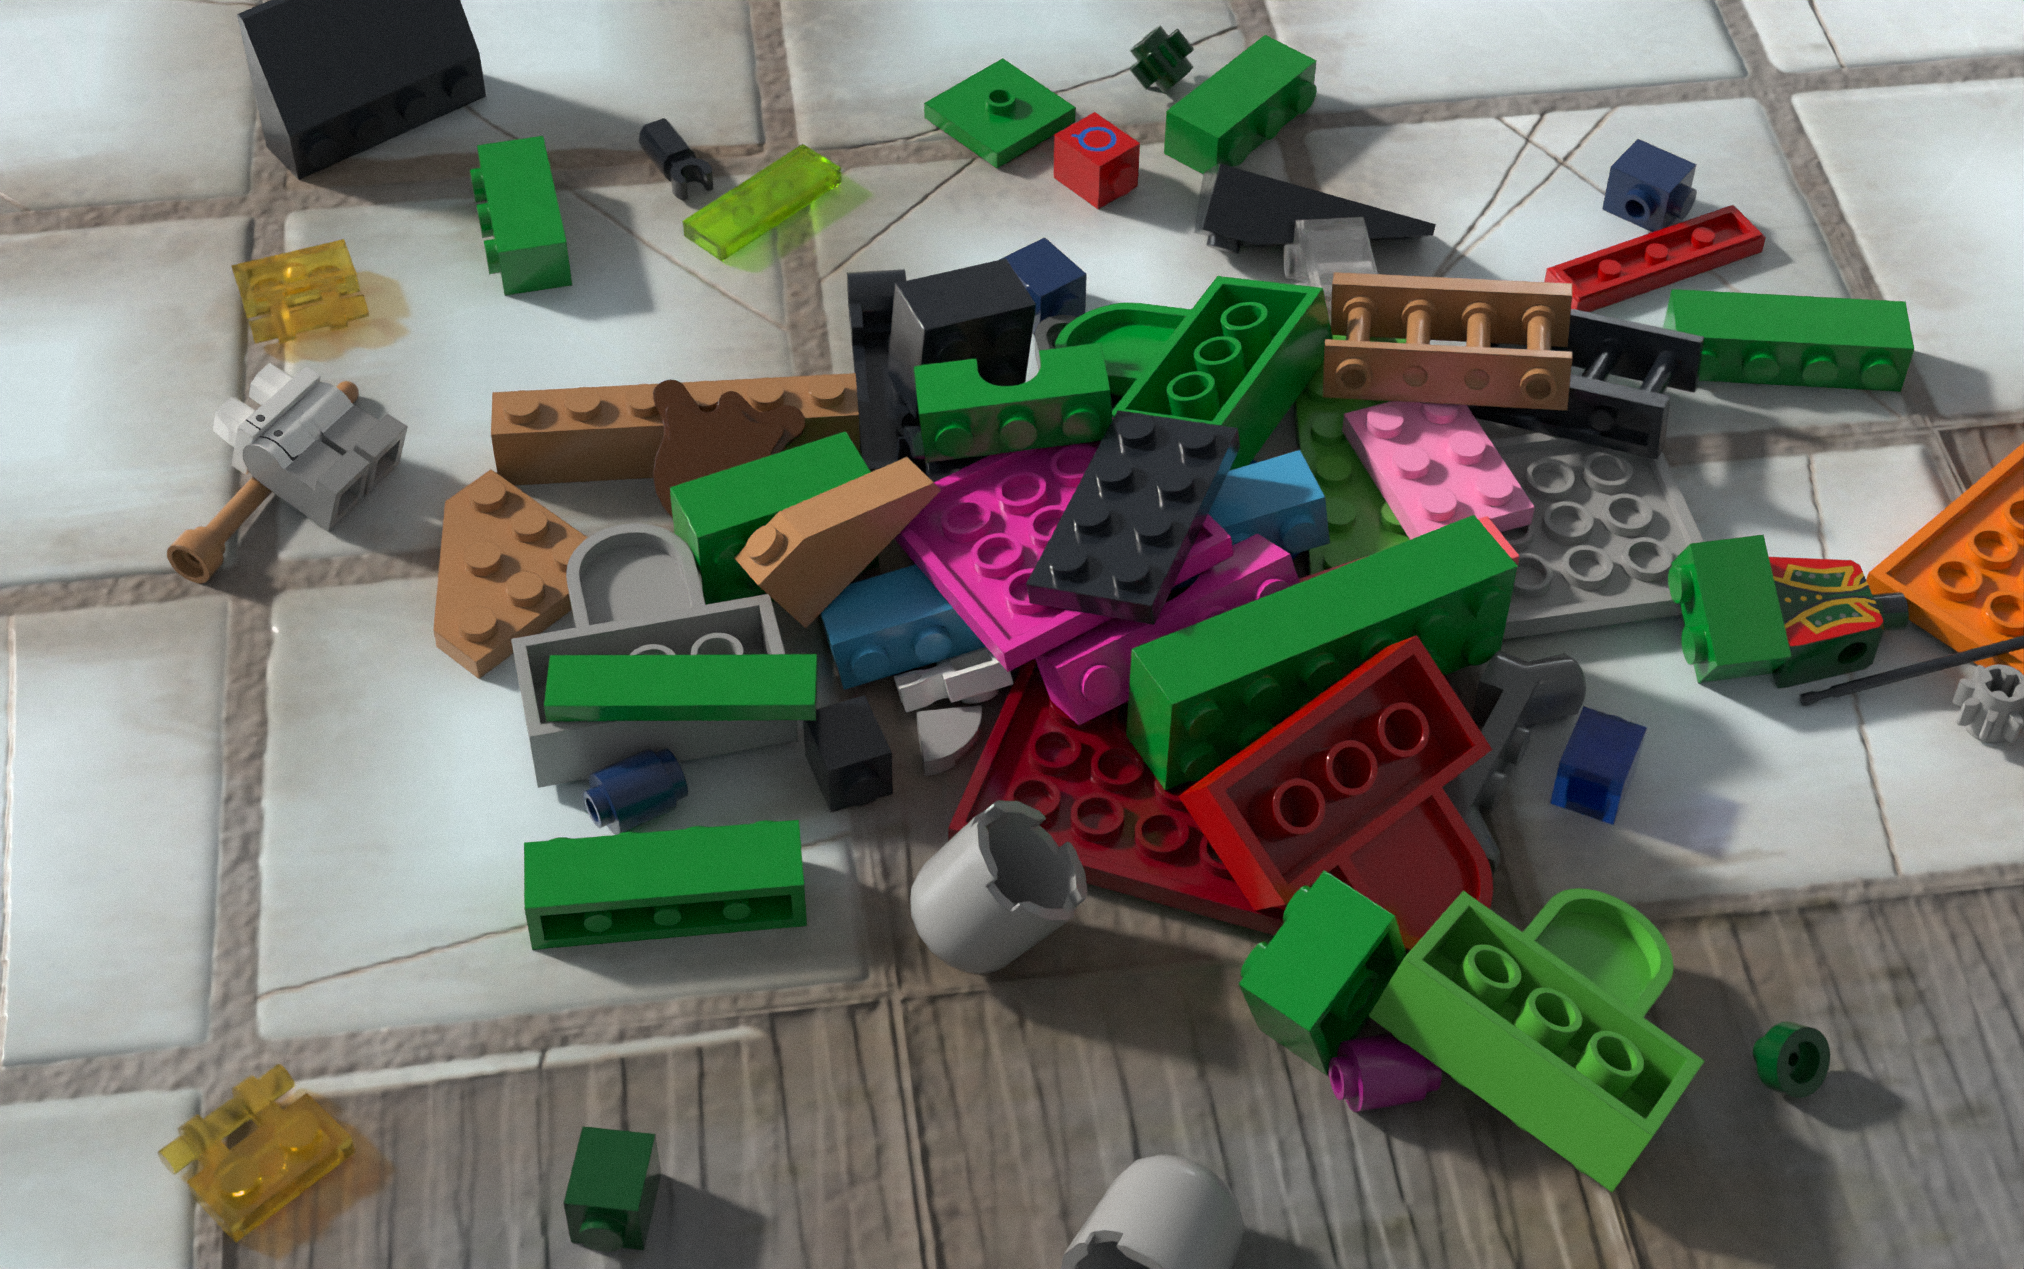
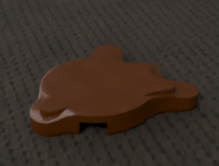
M672 379L660 382L653 391V400L664 424V436L656 453L653 472L656 494L663 508L673 519L670 487L784 451L787 446L803 434L805 430V417L803 413L795 406L789 405L777 407L768 412H759L739 393L734 391L722 394L716 409L707 413L700 410L691 394L681 382Z

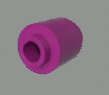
M1392 1033L1342 1041L1338 1047L1337 1057H1332L1329 1062V1078L1333 1093L1338 1100H1346L1353 1112L1422 1101L1427 1092L1437 1091L1441 1085V1068L1409 1045L1396 1039Z

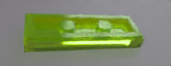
M801 144L683 220L684 236L719 260L724 261L841 184V167L806 145Z

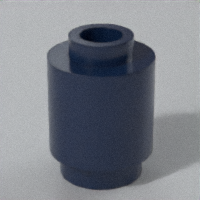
M665 748L656 753L651 749H646L590 774V789L583 792L586 809L594 824L598 828L607 826L613 834L618 835L675 810L677 801L688 796V786L681 766L669 749Z

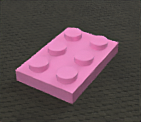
M1391 401L1344 413L1342 432L1410 540L1472 515H1475L1477 519L1488 516L1500 532L1532 523L1534 505L1467 405Z

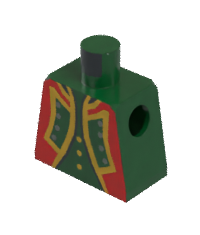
M1769 557L1792 656L1772 672L1777 688H1788L1865 670L1873 664L1883 632L1904 630L1907 627L1909 611L1904 594L1901 592L1872 594L1861 566L1856 562L1838 559Z

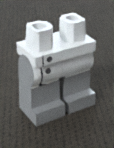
M269 363L256 374L251 382L249 397L262 406L255 411L236 397H230L217 409L213 431L234 447L233 467L245 475L250 472L265 487L321 527L330 531L362 500L363 493L367 495L400 464L408 426L389 414L385 415L381 420L376 419L352 404L348 397L337 387L329 383L320 382L321 375L307 365L293 377Z

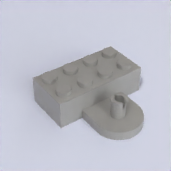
M640 523L621 524L603 529L585 539L574 550L566 570L575 628L511 639L538 788L589 779L590 774L646 749H651L656 753L667 748L673 753L678 762L798 740L797 720L546 721L544 700L550 655L785 654L770 596L765 594L705 605L692 551L679 536L662 527Z

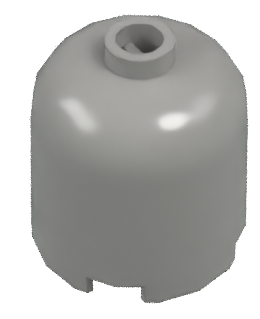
M996 801L965 825L918 872L911 888V917L919 936L930 951L948 966L966 973H993L1000 970L1071 920L1076 907L1086 900V875L1075 848L1068 841L1059 847L1052 836L1039 826L1046 820L1045 815L1039 810L1018 801Z
M1162 1154L1138 1159L1125 1169L1109 1187L1063 1255L1061 1269H1231L1237 1259L1245 1231L1238 1200L1223 1180L1208 1168L1188 1158Z

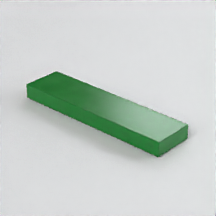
M817 654L550 655L544 700L546 721L816 720Z

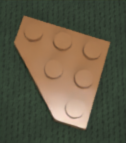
M492 469L446 500L433 628L437 648L478 679L483 677L514 654L511 639L540 634L572 610L566 578L567 565L574 550L588 537Z

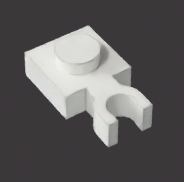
M987 647L936 662V667L914 670L894 676L898 694L906 712L926 707L937 700L949 697L951 703L959 700L967 704L980 703L995 697L999 693V688L1013 685L1010 671L1007 672Z

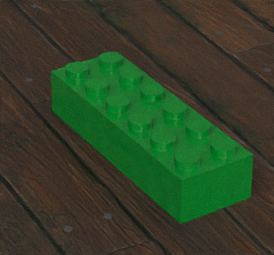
M1472 515L1135 647L1131 653L1126 736L1164 790H1168L1187 781L1201 780L1381 649L1417 635L1443 676L1470 665L1478 666L1484 664L1496 652L1501 651L1518 565L1477 517Z

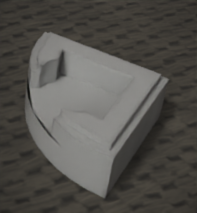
M981 705L917 712V730L925 776L942 773L955 766V760L964 755L973 745L977 744L982 728Z

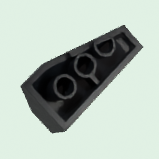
M1218 164L1204 172L1194 233L1208 236L1206 246L1239 254L1240 246L1266 247L1423 238L1434 234L1436 224L1224 164Z

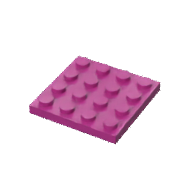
M1101 441L989 455L934 482L941 491L894 538L1007 672L1112 619V617L1030 603L1026 587L1029 577ZM1209 514L1173 587L1234 556L1231 536Z

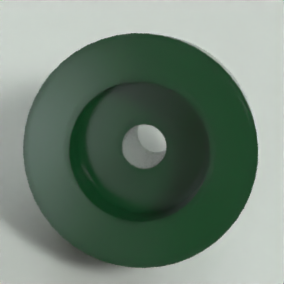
M1790 1021L1780 1022L1774 1025L1765 1036L1759 1038L1753 1047L1752 1053L1757 1063L1758 1075L1762 1083L1770 1090L1795 1098H1804L1813 1094L1822 1085L1827 1076L1830 1065V1048L1825 1036L1815 1028Z

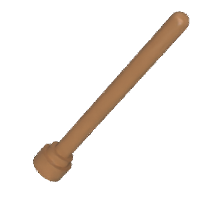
M343 381L336 386L348 397L352 404L358 399L359 389L353 382ZM252 476L206 527L199 526L195 529L185 530L167 549V558L171 566L187 580L199 584L207 582L224 562L225 542L272 491Z

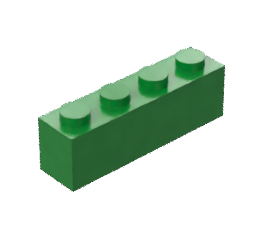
M1672 289L1663 325L1665 329L1704 337L1699 381L1901 392L1914 352L1906 301Z
M763 820L753 824L717 827L693 826L681 830L645 833L623 832L618 835L584 838L558 837L548 841L524 842V909L532 950L807 926L799 820L777 822Z

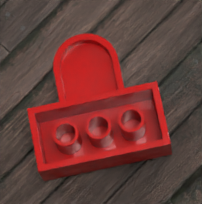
M1417 635L1381 649L1179 795V798L1254 910L1287 904L1302 886H1311L1324 870L1326 872L1330 871L1334 877L1395 915L1405 951L1408 954L1463 891L1490 909L1493 878L1487 856L1442 787L1493 749Z

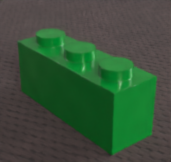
M1264 35L1166 111L1164 154L1203 175L1206 170L1218 164L1231 167L1239 166L1244 162L1248 154L1266 140L1273 139L1284 125L1298 114L1305 113L1311 107L1317 93V87L1314 84L1317 60Z
M537 136L477 145L480 168L470 169L475 203L486 201V203L477 204L482 238L493 237L491 240H484L489 275L501 274L505 296L572 286L567 241L544 137Z

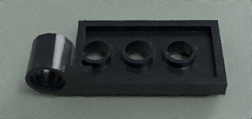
M905 269L847 272L849 322L854 373H856L861 457L871 472L895 462L898 437H905L904 427L921 426L920 419H914L887 373L895 283L906 281Z

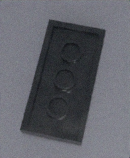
M1118 410L1026 583L1029 602L1155 625L1240 449L1238 428Z

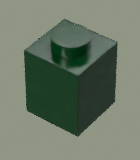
M582 1126L563 1203L571 1242L582 1243L593 1250L602 1252H613L621 1248L644 1250L661 1177L656 1134Z

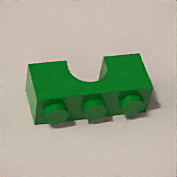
M1102 343L1039 350V372L1031 380L1016 386H996L983 380L978 373L976 359L914 366L926 463L1102 441L1113 420L1110 387Z

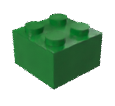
M1324 870L1312 887L1304 885L1293 895L1283 914V921L1285 923L1270 943L1260 942L1250 952L1241 969L1240 976L1242 980L1239 982V987L1259 1030L1328 1076L1330 1059L1337 1057L1339 1044L1342 1041L1357 1037L1370 1019V1012L1407 954L1395 915Z

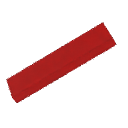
M1730 205L1546 269L1544 282L1572 284L1571 309L1592 312L1761 253L1766 237L1734 205Z

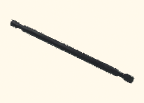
M2024 636L1833 685L1829 689L1819 692L1810 691L1799 694L1802 706L1817 703L1821 699L1837 698L2024 649Z

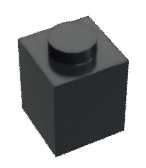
M865 695L816 709V720H803L805 756L830 812L852 806L867 805L879 798L893 794L892 752Z

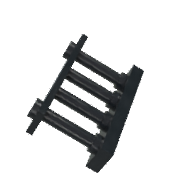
M1571 309L1568 346H1551V351L1572 352V366L1585 369L1581 376L1571 374L1567 410L1467 406L1474 417L1658 460L1665 447L1671 396L1664 395L1668 387L1695 393L1699 382L1704 337ZM1491 343L1490 348L1527 349V345ZM1609 375L1642 381L1643 383L1639 389L1609 383L1606 380Z

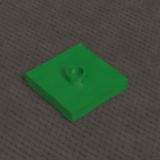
M1003 58L924 103L925 119L996 168L1001 167L1075 123L1076 117L1075 106Z

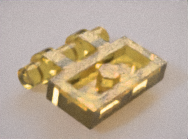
M344 239L231 265L247 319L264 314L271 315L249 321L255 344L278 339L279 344L297 340L296 334L328 326L332 332L348 328V321L369 317L363 294L345 299L340 298V296L360 292L357 273ZM321 301L322 303L320 305H315L289 312L290 308L311 304Z
M277 1064L258 1079L252 1075L232 1088V1098L204 1118L196 1114L177 1128L180 1136L157 1152L162 1163L173 1175L196 1159L205 1167L187 1181L192 1198L235 1243L355 1153L351 1136L308 1093L284 1110L274 1102L295 1087L291 1075L281 1064ZM251 1119L259 1128L229 1150L221 1140Z

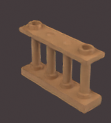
M1334 272L1331 332L1332 335L1346 336V340L1325 339L1323 397L1567 410L1572 352L1551 351V346H1568L1572 284ZM1370 337L1406 339V343L1370 342ZM1430 340L1466 342V346L1430 345ZM1491 343L1527 345V349L1490 347Z

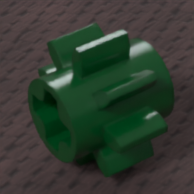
M1159 25L1130 49L1137 62L1129 69L1145 90L1153 83H1156L1160 90L1165 92L1194 68L1186 58L1187 55L1194 51V48L1178 28L1168 35L1162 26Z

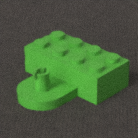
M1576 888L1557 893L1547 902L1523 932L1463 891L1405 956L1369 1014L1370 1018L1390 1031L1396 1039L1412 1047L1448 1073L1458 1084L1470 1089L1510 1118L1519 1128L1535 1136L1571 1162L1577 1170L1590 1176L1611 1192L1614 1191L1647 1146L1705 1061L1644 1018L1673 975V957L1666 940L1651 921L1634 907L1614 896L1591 889Z

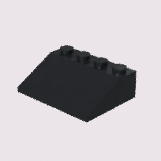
M270 0L237 14L266 147L298 180L486 97L480 53L460 0Z

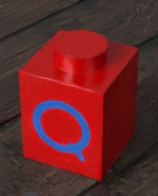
M1094 112L1054 135L1053 178L1096 209H1100L1115 199L1125 196L1138 186L1140 143Z

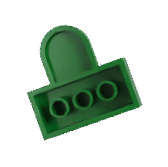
M1217 276L1192 309L1144 303H1117L1088 311L1065 326L1056 339L1055 348L1102 343L1112 403L1116 405L1112 410L1113 418L1117 411L1120 410L1238 428L1240 449L1229 470L1231 471L1251 463L1323 363L1325 339L1333 340L1323 288Z

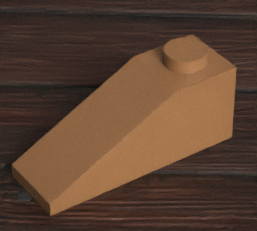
M906 457L778 512L767 525L760 527L750 536L746 546L734 558L761 589L801 625L807 628L941 489Z

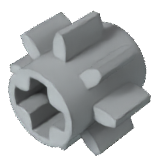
M1997 664L1986 668L1982 665H1977L1971 680L1960 679L1952 701L1961 707L1956 721L1958 726H1964L1971 736L1985 743H2001L2006 740L2011 744L2016 743L2021 728H2024V675L2019 670L2007 665Z

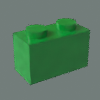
M1764 534L1690 543L1671 563L1672 566L1668 574L1669 591L1674 603L1681 605L1685 623L1681 636L1682 650L1687 663L1694 665L1698 683L1771 674L1792 657Z

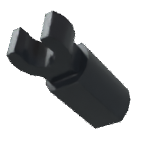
M662 118L643 126L639 135L641 148L664 177L672 182V192L678 199L682 201L688 199L687 183L689 182L701 183L707 191L714 189L712 168L709 163L696 158L695 152L667 119Z

